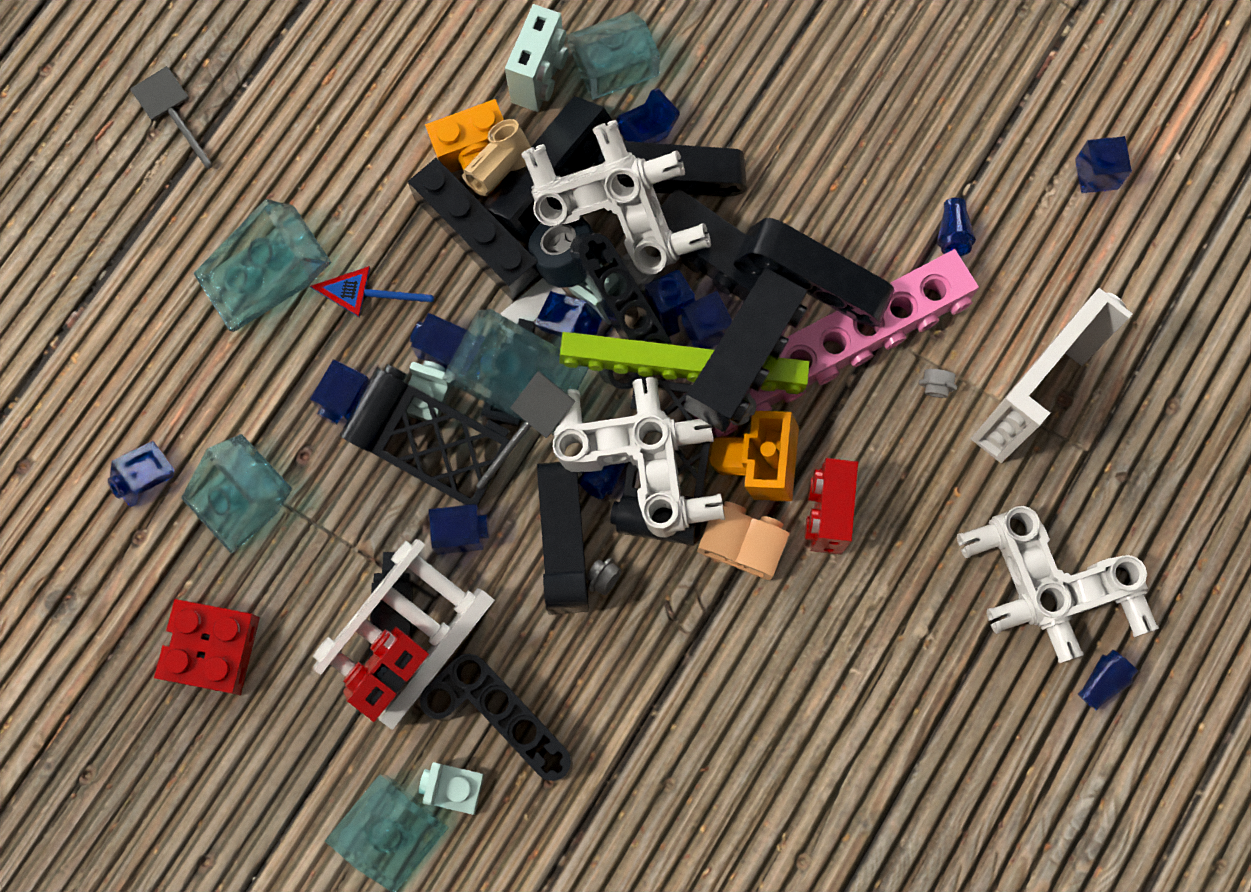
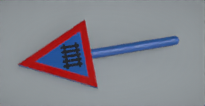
M370 266L310 286L313 290L359 318L364 296L433 302L435 300L433 295L366 289Z

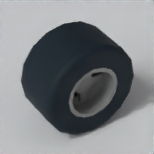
M582 216L577 221L557 226H547L541 223L530 236L527 247L528 252L538 261L536 267L543 279L550 285L566 288L576 286L585 281L570 254L571 243L577 235L594 233L589 223ZM588 243L589 251L585 255L586 257L596 259L593 251L598 248L597 244Z

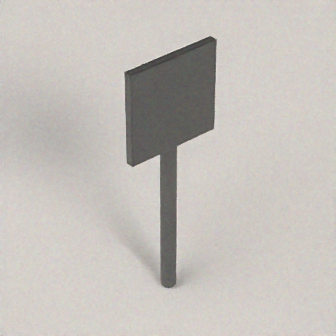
M167 66L130 88L152 122L168 112L207 169L212 168L211 161L174 109L188 100L189 97Z
M540 371L536 373L510 407L525 422L476 485L478 489L485 487L531 426L545 438H548L576 402Z

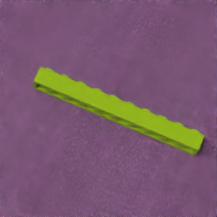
M562 332L559 364H564V366L569 368L584 366L594 371L609 369L619 374L635 372L644 377L660 375L669 380L685 378L690 382H695L714 350ZM770 357L764 367L770 371L761 387L764 391H775L778 389L785 390L789 394H799L804 392L808 385L809 361L778 358L776 360Z

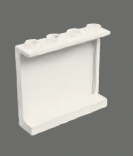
M1098 288L976 431L971 440L1002 463L1050 414L1049 411L1029 395L1065 353L1083 366L1133 314L1125 308L1124 302L1116 295L1105 293L1102 289Z

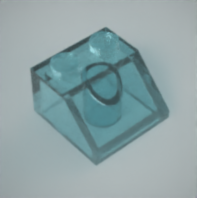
M634 11L566 35V40L592 100L660 75L659 51L646 22Z
M240 434L207 448L181 499L230 553H233L279 513L292 488L243 434Z
M380 774L327 837L325 842L357 870L389 891L398 892L449 827L389 775Z

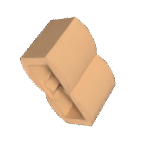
M725 501L723 504L725 520L708 521L697 552L770 581L774 576L790 533L783 530L784 524L768 516H761L760 520L745 515L747 510L744 507Z

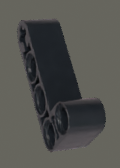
M623 141L627 152H632V155H635L636 158H644L646 161L670 154L676 150L679 152L681 159L678 162L683 161L685 175L653 184L655 193L672 194L678 187L688 195L731 197L743 194L747 190L744 153L739 149ZM602 152L598 156L593 167L603 164L605 162V158ZM626 174L617 175L619 183L623 186H634V181L630 176Z
M773 218L762 219L749 228L733 262L734 267L738 271L756 279H759L766 267L808 290V295L851 319L872 327L880 325L894 293V287L886 280L786 223Z
M582 233L577 235L570 246L572 260L620 338L645 342L655 339L657 343L672 345L670 338L611 241L599 233ZM588 243L597 244L598 248L593 251L596 259L586 257L585 254L589 251ZM599 262L609 263V265L601 267ZM614 273L618 277L619 286L613 294L609 295L605 290L604 284L606 278ZM635 306L638 310L639 318L633 326L628 327L625 322V314L629 308ZM603 369L599 371L600 377L605 383L621 390L633 388L632 383L637 379L647 378L635 372H628L623 378L615 380L613 370Z
M560 462L538 463L537 476L545 569L543 585L546 610L549 615L589 612L578 472H571L565 469Z
M469 653L456 658L421 693L420 705L423 712L430 718L439 721L451 720L471 702L544 780L561 781L571 772L573 761L569 751L494 670L477 655ZM476 663L481 668L480 678L473 684H464L461 679L462 669L467 664ZM440 691H447L451 697L449 708L442 713L434 712L431 705L433 696ZM497 692L506 693L509 700L507 709L501 714H492L488 709L489 698ZM526 721L534 723L537 730L535 739L529 744H520L515 737L517 726ZM545 737L550 739V743L544 745L545 749L554 756L559 753L563 755L560 761L563 769L559 773L555 770H550L548 773L545 771L544 768L547 765V760L540 753L537 752L534 758L529 755L530 752L541 746Z

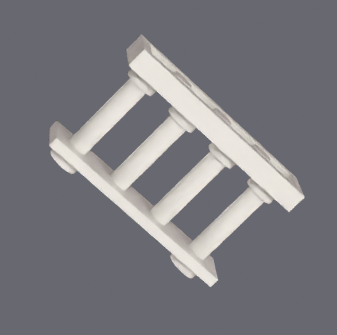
M415 539L412 544L405 541L391 558L396 564L336 639L333 641L327 637L313 654V657L318 660L313 666L317 673L321 675L330 664L346 677L356 663L340 652V650L355 632L371 644L382 633L380 629L366 619L381 599L429 636L428 642L432 644L427 651L429 655L410 679L404 683L397 692V695L378 717L391 730L394 729L426 686H428L495 601L486 592L478 588L473 594L469 590L466 593L419 557L418 554L425 544L418 539ZM406 568L410 569L455 605L454 610L457 612V615L449 625H446L444 622L441 624L437 623L392 587Z

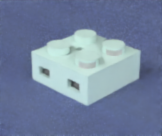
M535 4L532 5L505 66L511 103L539 112L543 100L549 101L555 85V80L551 79L552 75H555L557 69H563L568 56V48H565L564 45L566 30L562 27L561 13Z

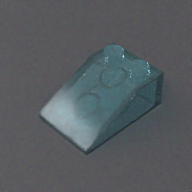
M265 199L193 274L229 331L235 332L306 288L332 262L294 205Z
M487 309L476 312L442 379L471 396L525 421L510 407L538 371L568 394V389H579L589 368L584 366L569 368L564 366V364H559L560 349L494 310Z

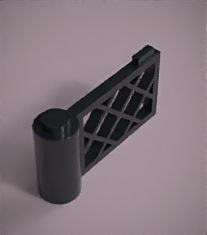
M388 363L384 369L376 367L340 436L353 445L373 453L476 510L495 474L483 489L477 488L472 498L458 490L454 475L475 469L479 481L483 476L480 467L492 465L509 443L510 439L506 437L510 430L491 420H488L486 425L477 422L405 381L407 373ZM414 396L428 404L431 420L411 425L407 409ZM435 408L447 415L437 418ZM403 418L405 427L397 429ZM455 418L462 423L466 438L445 444L439 422ZM433 424L439 446L419 452L413 430ZM469 427L482 434L471 437ZM407 432L413 454L398 458L385 450L394 435ZM489 437L501 444L494 459L479 463L473 441ZM468 443L474 465L453 471L447 448ZM441 450L447 473L437 476L425 473L420 456ZM415 458L417 468L407 463L406 460ZM449 477L451 486L439 479Z
M643 378L642 380H643V384H644V386H645V394H646V393L648 392V391H647V383H646V378ZM658 380V390L667 391L674 401L672 405L664 410L665 415L668 416L679 408L687 420H693L690 414L683 410L686 396L693 385ZM633 389L630 408L637 410L635 392ZM674 392L686 394L678 399ZM712 426V433L714 437L715 427ZM713 442L702 443L701 451L690 460L686 458L680 448L676 451L684 462L678 468V475L689 469L696 479L694 497L684 496L685 500L704 497ZM700 460L697 473L692 465ZM628 462L623 495L620 502L614 501L611 509L610 523L616 525V532L695 546L699 539L702 522L690 523L689 528H685L684 531H677L669 537H658L648 529L638 501L637 490L639 488H635L639 469H637L636 465ZM665 507L659 508L654 512L652 520L656 523L667 522L671 518L673 511Z

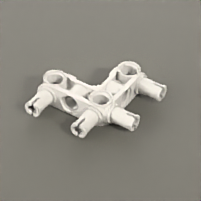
M616 120L609 121L607 126L603 123L593 129L605 158L603 164L560 177L555 175L544 144L538 145L536 150L532 147L521 153L534 182L531 192L535 200L533 207L534 215L544 225L557 226L579 220L584 214L605 208L607 211L612 210V213L618 215L626 236L624 244L635 267L648 275L657 274L665 266L676 263L680 255L711 247L709 233H704L707 232V227L704 223L676 233L669 230L655 194L653 184L685 175L683 161L678 162L681 156L677 150L646 161L644 158H636L635 155H632V152H627L617 126L618 123ZM626 174L630 176L634 181V186H623L619 183L617 175ZM547 197L559 200L562 204V209H553L548 204ZM644 247H656L660 251L661 256H649Z
M642 378L633 381L637 408L636 415L582 423L580 391L576 389L567 390L568 395L576 402L555 428L553 439L554 453L565 469L571 472H592L602 470L603 466L627 462L636 465L637 469H639L641 488L637 490L642 515L648 529L658 537H669L677 531H684L685 528H689L690 523L718 519L725 520L721 493L714 496L686 500L684 496H681L675 451L679 450L678 446L714 442L712 425L701 419L675 422L674 419H670V417L665 415V412L661 411L657 378H646L648 391L646 394ZM657 431L662 433L661 440L656 444L647 445L642 442L644 436L649 432ZM580 443L583 445L578 455L573 457L564 455L566 448L570 444ZM665 507L673 511L671 518L667 522L656 523L652 520L654 512L659 508Z
M1017 506L1008 512L992 517L989 520V525L957 534L959 546L975 542L961 549L965 558L998 547L1002 552L1019 594L1018 600L987 609L989 621L1005 616V619L991 624L996 634L1026 622L1030 625H1038L1042 630H1047L1058 657V662L1062 663L1084 655L1070 624V620L1073 619L1072 616L1115 601L1116 604L1121 603L1132 629L1133 637L1159 629L1144 594L1148 593L1146 590L1148 587L1145 582L1147 577L1146 567L1137 557L1125 555L1108 558L1093 564L1086 571L1072 576L1069 573L1064 574L1063 570L1057 569L1047 544L1050 539L1045 527L1036 512L1025 506ZM1015 518L1023 522L1026 529L1025 536L1013 533L1009 524L1010 519ZM1117 567L1125 569L1129 574L1130 580L1128 585H1123L1116 578L1115 572ZM1042 592L1049 593L1054 597L1056 602L1054 612L1047 611L1042 606L1040 601Z

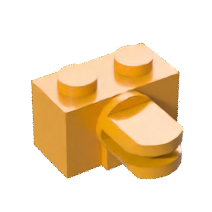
M496 99L425 124L437 159L452 173L460 169L464 170L490 143L487 137L490 129L504 119ZM502 180L499 182V184H498L489 194H491V193L494 192V190L500 185V183L502 182Z
M755 411L751 418L750 434L744 433V437H716L712 443L710 456L712 467L721 475L746 476L745 488L754 500L792 501L799 426L792 412Z

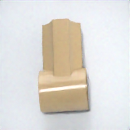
M514 119L503 120L494 125L487 136L490 143L463 170L462 177L464 181L479 195L487 196L510 171L519 170L526 166L521 153L532 147L519 123Z

